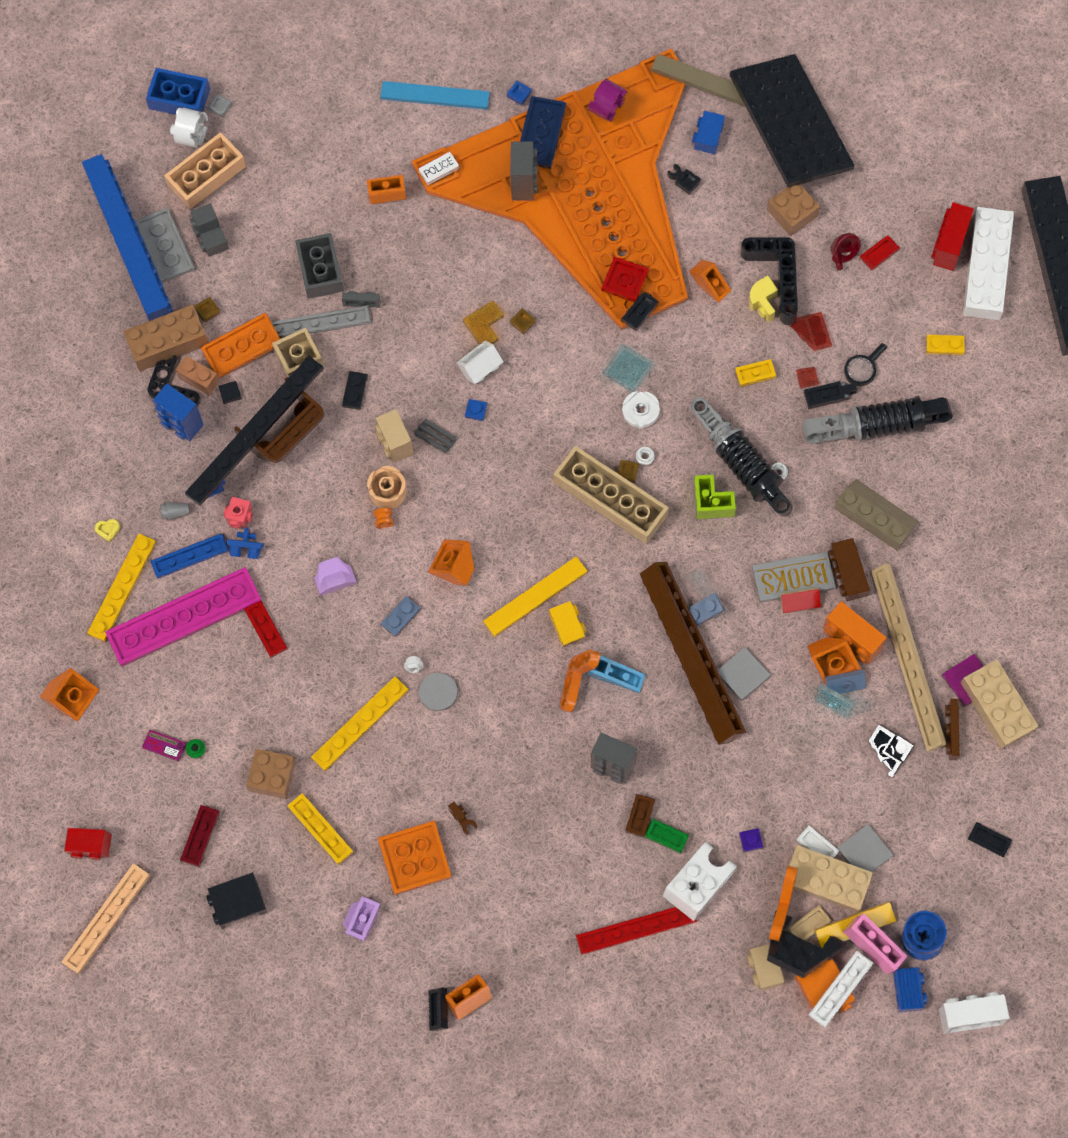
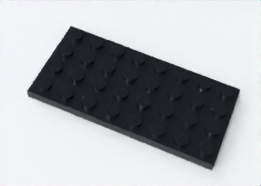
M796 54L730 71L729 76L787 188L854 169L855 165Z

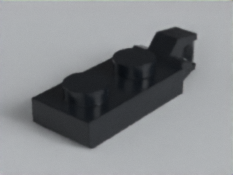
M838 381L805 389L803 393L808 409L845 401L849 399V395L857 394V387L855 383L845 385V382Z

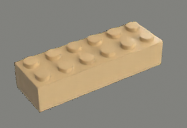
M574 446L553 474V483L646 545L668 516L669 507L577 446Z

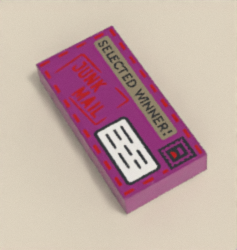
M149 730L142 748L179 762L186 743Z

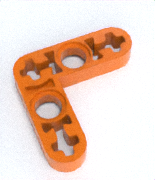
M589 649L572 657L570 660L560 701L561 710L570 713L573 711L582 674L597 667L600 660L599 652Z
M789 865L787 867L779 904L769 935L771 940L779 942L798 871L796 867Z

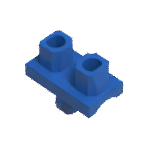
M245 527L244 532H237V537L243 538V541L227 539V545H230V556L241 557L242 547H247V558L259 559L261 549H264V543L249 541V539L256 540L257 534L250 533L249 527Z

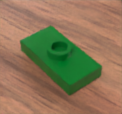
M653 819L645 834V838L681 854L689 835Z

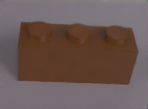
M854 538L831 543L828 557L830 562L834 561L835 568H833L835 578L839 579L841 586H839L841 597L845 596L846 602L869 596L870 588Z

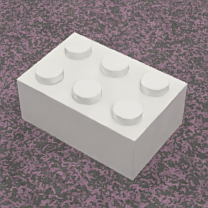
M998 992L988 993L986 997L978 998V995L968 996L963 1001H958V998L948 999L939 1009L943 1034L1004 1025L1009 1020L1005 995H998Z

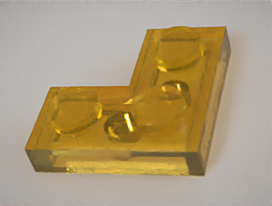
M493 300L463 318V323L479 345L484 341L494 344L499 339L490 325L502 319L504 314Z

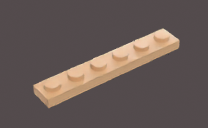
M132 864L63 959L62 963L80 974L150 877L147 872Z

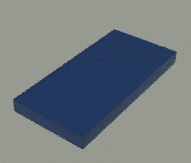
M531 96L520 142H533V149H537V166L551 169L567 102Z

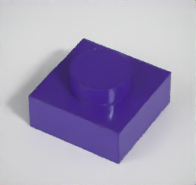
M759 828L739 832L743 853L763 849Z

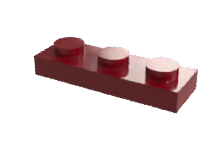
M200 805L181 855V862L200 867L218 820L219 810Z

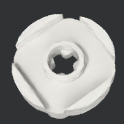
M636 391L625 398L622 414L629 425L643 429L657 421L660 412L659 402L653 394L646 391L644 393ZM644 406V413H638L637 407L641 408Z

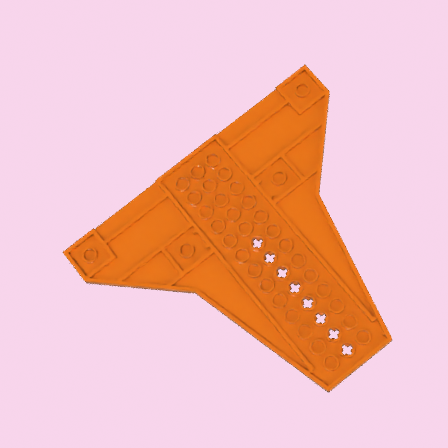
M672 48L662 53H659L660 55L679 61L675 53L673 52ZM657 55L607 78L627 90L624 97L625 101L621 108L617 107L616 115L612 122L606 121L588 110L590 102H594L595 96L593 95L603 80L581 90H574L553 99L567 102L552 168L538 166L537 194H534V201L512 200L511 142H520L527 111L447 148H440L411 161L427 194L524 224L621 330L629 327L621 321V318L634 302L601 291L614 256L649 268V273L639 294L640 296L644 291L659 301L658 306L649 317L688 300L656 168V162L686 84L651 72ZM450 152L458 163L459 169L427 185L418 169ZM587 191L594 192L593 196H586ZM595 205L598 207L602 206L601 211H594ZM603 220H605L606 222H611L609 223V226L602 225ZM611 235H614V237H619L617 238V241L610 240ZM619 250H622L623 252H624V251L627 252V253H625V256H619V255H618V254H619Z

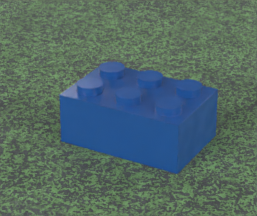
M155 68L146 96L148 108L176 115L178 108H188L203 112L210 92L208 78Z
M166 384L152 400L155 406L154 409L158 413L157 416L161 420L160 424L167 430L173 429L175 435L181 440L187 439L191 441L204 424L197 404L169 384Z

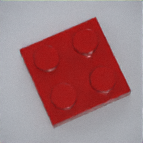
M614 256L601 291L635 302L649 273V268Z

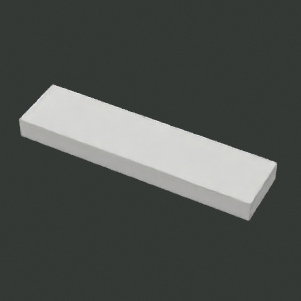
M856 951L808 1016L825 1028L872 966L873 962Z

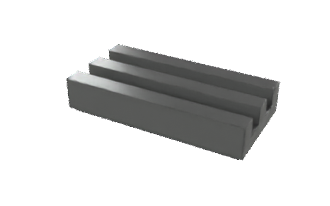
M426 418L415 432L417 437L447 454L457 440L455 436ZM426 426L432 428L433 430L437 431L438 433H440L441 435L445 436L446 438H448V439L451 440V441H450V442L447 441L446 439H444L443 437L439 436V435L436 434L435 432H433V431H431L430 429L426 428ZM422 431L426 432V433L429 434L430 436L434 437L435 439L439 440V441L442 442L443 444L447 445V447H446V448L443 447L442 445H440L439 443L435 442L434 440H432L431 438L427 437L426 435L422 434L421 432H422Z

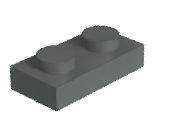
M342 292L343 306L360 307L368 305V307L380 308L381 300L379 294L374 292Z

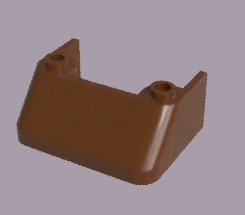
M303 392L297 398L300 402L294 408L296 418L271 443L260 441L251 449V452L258 458L271 463L282 461L323 420L324 411L322 406L307 393ZM237 426L234 428L237 435L241 429Z

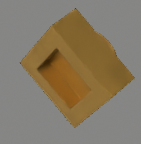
M210 296L194 306L205 323L221 313Z
M523 308L510 319V324L523 335L536 323V319Z
M620 460L618 474L631 483H635L639 463Z

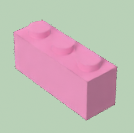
M865 914L855 917L843 931L886 974L896 971L907 957Z

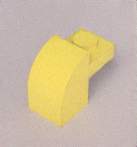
M769 276L757 281L752 286L749 297L751 311L758 308L757 311L760 317H765L768 322L775 317V310L769 301L776 298L778 289Z

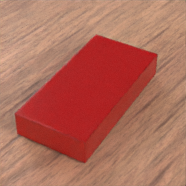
M887 235L860 255V259L872 271L896 253L900 247Z

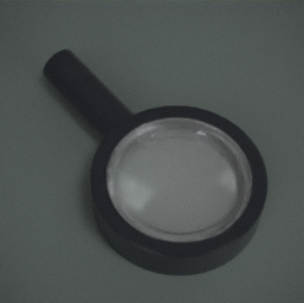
M881 343L869 357L855 355L849 358L844 367V375L847 381L851 384L855 383L856 386L870 384L876 375L874 361L887 349L886 345Z

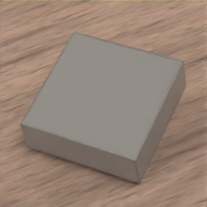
M216 94L207 109L224 117L231 107L232 101Z

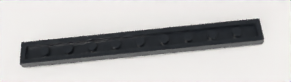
M308 356L186 490L185 495L201 506L324 370L323 366Z

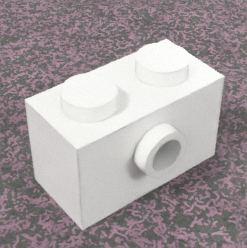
M484 341L456 363L465 378L471 383L476 384L481 382L487 374L497 370L499 365L503 363V360L494 345Z

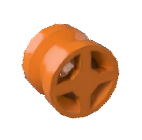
M380 508L373 512L376 518L375 527L377 529L388 528L394 525V521L391 519L392 509Z

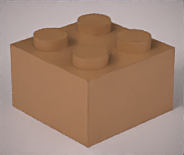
M801 185L785 188L770 199L767 206V211L790 236L816 218L820 210L819 204Z
M255 749L246 784L248 791L287 799L296 765L294 756Z

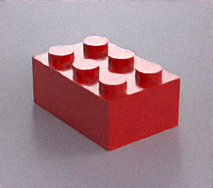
M952 202L951 208L946 209L931 256L934 259V266L954 271L974 208Z

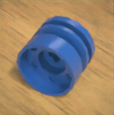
M919 911L911 915L904 925L902 934L903 948L908 955L923 961L933 959L939 955L947 933L944 921L940 916L930 911ZM922 935H926V939L921 941Z

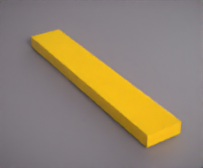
M574 557L483 620L484 625L496 637L588 573L587 569L577 557Z

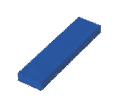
M221 533L153 559L151 564L157 579L226 553L229 550Z

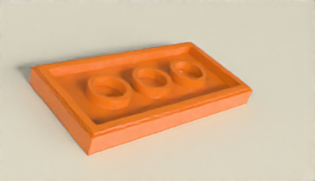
M265 312L207 343L201 349L212 371L217 373L218 378H221L274 350L272 343L280 340Z

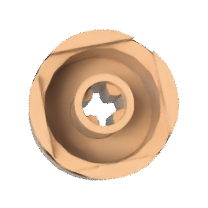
M383 466L370 474L367 487L372 503L379 508H398L407 495L405 479L397 468Z

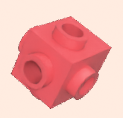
M235 497L231 498L229 506H226L224 510V517L230 527L235 529L245 528L247 523L251 522L253 516L251 502Z

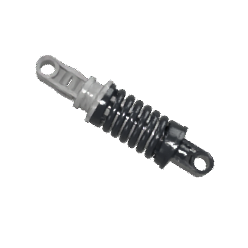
M915 396L904 401L898 400L896 402L891 401L890 403L870 404L868 407L865 405L852 406L851 413L849 414L839 413V415L807 419L802 423L806 442L810 444L841 438L848 439V437L855 436L856 441L860 442L861 440L875 438V433L877 437H882V434L889 436L890 433L895 435L897 432L902 434L904 431L906 433L922 432L925 430V425L948 422L952 419L953 414L949 401L945 397L921 401L919 396Z
M695 398L691 402V409L710 433L709 439L716 444L713 451L723 459L728 468L741 481V484L746 487V490L751 492L755 502L765 499L778 515L782 517L790 515L793 506L778 488L782 484L783 478L772 469L770 464H767V460L763 459V455L758 453V449L754 448V444L749 442V438L743 437L744 432L742 428L733 429L730 421L725 422L704 398ZM699 404H705L704 410L697 411ZM786 502L787 508L784 511H779V504Z

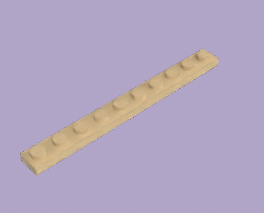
M884 564L872 570L871 573L926 750L934 751L947 744L891 565Z

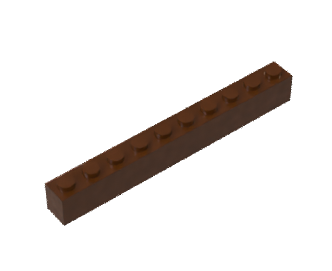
M654 562L640 573L642 582L650 595L651 602L656 608L658 617L662 621L666 634L674 647V652L680 660L682 669L686 673L689 684L697 697L698 704L704 712L718 745L731 743L747 732L668 563Z

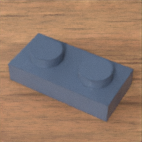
M713 593L689 607L697 626L725 611L717 593Z
M405 596L382 621L381 626L396 637L421 608Z

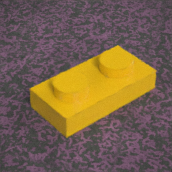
M929 334L926 336V354L964 355L965 353L964 336Z
M771 359L735 368L740 387L776 378Z

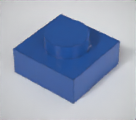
M516 81L507 92V97L522 106L532 93V89Z
M469 399L465 418L483 421L487 402Z

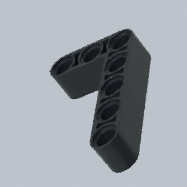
M788 237L745 238L742 241L740 253L745 261H777L780 321L785 325L794 324L798 311L795 242Z

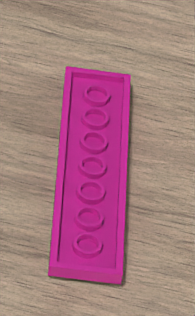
M244 567L109 629L105 633L122 667L235 615L262 600L247 568Z

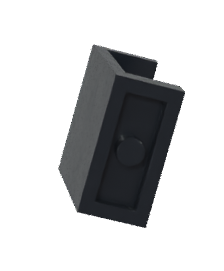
M253 872L207 888L209 895H206L210 907L213 906L215 913L212 914L215 925L219 924L221 929L226 928L225 925L250 915L256 913L263 915L267 913Z

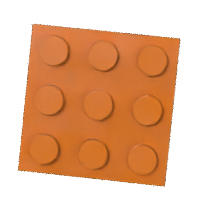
M435 820L378 837L394 895L452 878Z

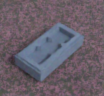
M863 669L825 677L828 696L866 688L865 672Z

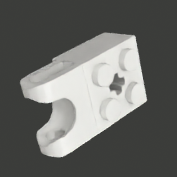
M707 842L700 847L670 882L663 894L665 899L693 921L710 903L737 867L731 861H728L722 867L712 865L708 855L713 847Z

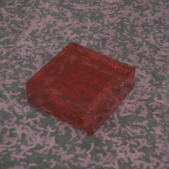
M815 367L796 370L800 388L818 386Z

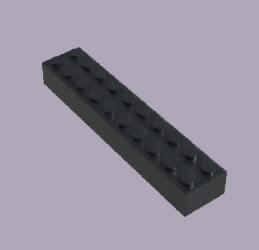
M1061 176L1024 181L1021 192L1062 356L1068 355V203Z

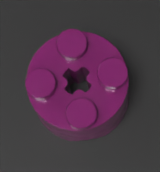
M605 78L593 95L595 96L594 102H590L588 110L606 121L612 122L616 115L617 107L621 108L625 101L624 97L627 90Z

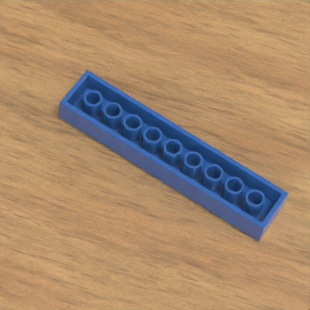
M100 154L82 161L88 180L148 320L151 321L173 312L168 296H166L162 282L151 261L149 252L138 231L136 222L132 217L130 208L126 203L109 160H105L103 155Z

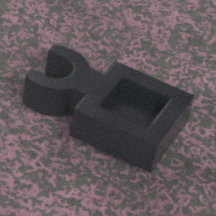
M677 164L673 165V169L677 171L676 173L667 172V176L670 179H676L675 185L689 195L701 183V179L688 169L682 172Z

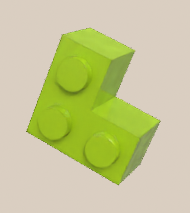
M714 474L694 476L696 519L735 517L734 491L715 492Z

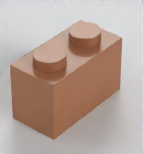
M185 356L176 369L179 379L208 396L211 395L220 382L216 372L188 356Z

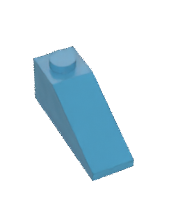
M601 655L597 667L584 673L592 678L640 693L645 674Z

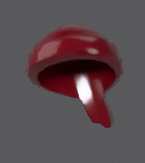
M854 233L841 234L833 240L830 246L833 255L832 261L835 263L837 271L842 270V263L851 261L860 250L861 241ZM850 252L849 255H843V254H841V253Z

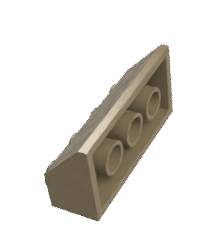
M857 479L844 490L836 501L834 508L896 551L900 549L919 523L918 520Z

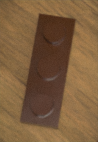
M950 699L948 705H945V716L949 719V724L945 725V735L949 736V743H946V754L949 755V760H958L960 756L958 699Z

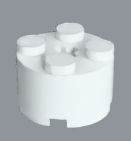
M178 108L175 124H172L170 128V134L174 136L175 143L199 148L197 145H202L207 132V127L204 126L205 121L208 122L207 114L188 108Z

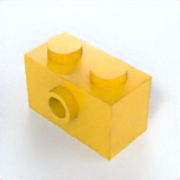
M568 601L548 610L562 647L585 638L586 628L583 622L579 623L577 618L579 611L575 604L572 605L571 601Z

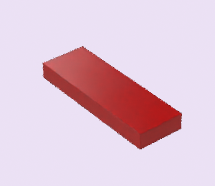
M262 601L244 609L270 658L288 649Z

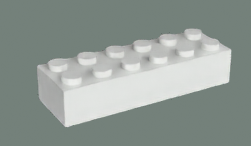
M983 207L976 208L966 282L964 316L1000 320L1002 316L1013 211Z

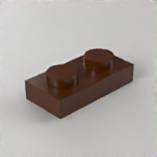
M636 794L625 833L642 838L645 837L655 799Z

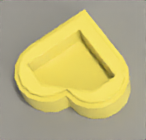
M110 519L107 522L99 521L95 525L96 533L109 543L120 530V524L115 519Z

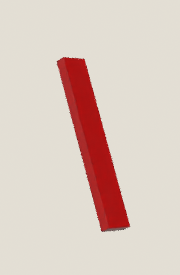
M677 907L581 933L576 935L580 953L584 955L693 924L697 920L693 921Z

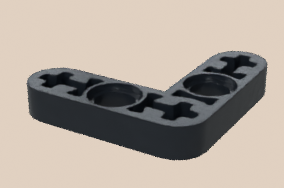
M176 355L172 359H168L167 366H165V359L156 363L148 385V393L151 398L154 399L159 393L154 394L152 390L156 389L158 385L157 382H154L155 380L160 382V391L169 383L177 360ZM165 370L167 371V376L165 378H158V372ZM170 385L181 394L185 393L184 395L187 398L194 396L196 401L193 402L197 404V407L199 406L201 399L196 391Z

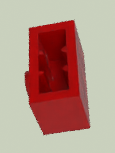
M68 828L64 851L74 859H82L83 856L89 857L92 860H101V857L108 858L112 834L100 829Z

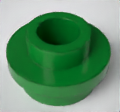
M192 739L186 745V752L191 758H200L206 751L205 744L200 739ZM197 745L199 746V749L197 751H193L192 747Z

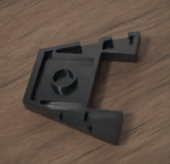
M787 915L779 942L770 939L767 961L799 977L805 978L821 967L823 962L826 960L830 961L835 957V954L843 952L846 949L847 943L833 936L829 937L823 948L807 942L794 934L786 932L792 921V917Z

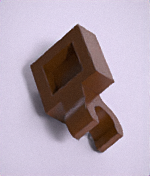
M453 802L448 805L450 813L462 827L465 835H469L466 829L469 825H472L475 830L478 829L475 821L466 819L465 815L467 813L461 804L457 806Z

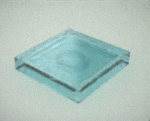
M622 344L602 375L628 391L635 392L653 367L654 362Z
M823 684L819 686L815 697L816 702L846 719L850 718L856 704Z

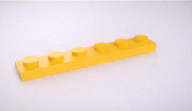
M142 534L137 535L87 632L89 636L103 642L106 641L107 635L105 631L113 628L156 544V540Z
M394 676L314 753L311 759L326 771L409 691L408 688Z

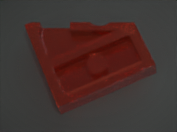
M822 312L798 317L794 324L788 325L813 351L832 347Z

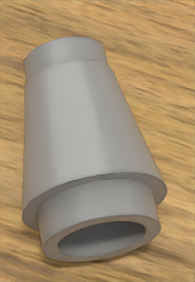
M165 502V504H160L162 520L167 519L168 521L189 514L188 503Z

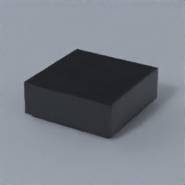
M236 381L218 386L223 404L242 399Z

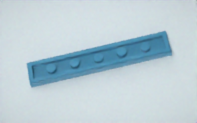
M383 81L380 98L381 100L487 110L490 92Z

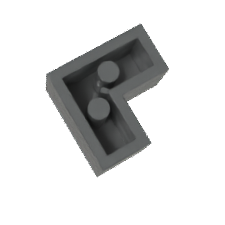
M211 203L190 211L192 218L189 220L196 238L200 237L201 239L199 245L203 253L207 252L208 257L229 249Z

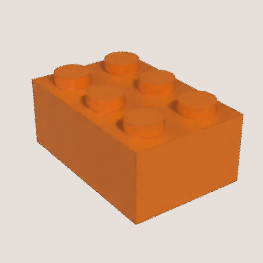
M842 601L826 617L823 627L824 633L829 638L847 639L857 661L862 664L865 662L867 665L883 649L887 638Z

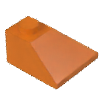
M444 539L428 573L455 585L466 586L474 571L470 543L462 540Z
M825 637L807 645L811 658L825 685V677L861 670L847 639Z
M69 668L49 682L40 698L78 722L99 689L75 670Z

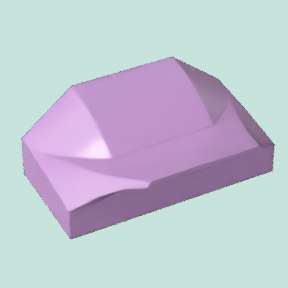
M339 557L318 564V571L314 579L320 596L357 584L351 566L345 564Z
M363 896L360 901L352 903L342 924L346 929L345 933L365 942L381 905Z

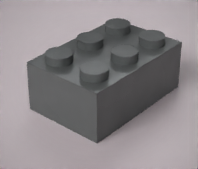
M511 142L510 178L512 200L534 201V194H537V149H533V142Z
M328 233L295 240L307 298L343 292L332 234Z
M600 733L591 752V768L597 775L604 776L605 774L610 776L611 780L615 783L621 784L624 782L627 784L636 764L637 748L604 733Z

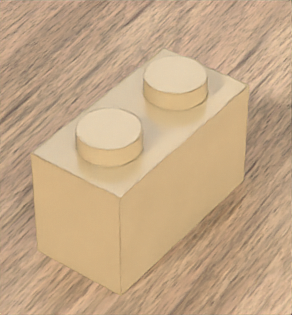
M769 944L750 949L749 955L746 956L749 968L753 967L755 975H752L754 986L759 987L760 991L784 984L781 968L767 961Z

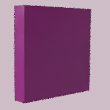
M972 654L942 674V677L964 707L970 704L972 700L960 682L964 677L984 667L975 654Z

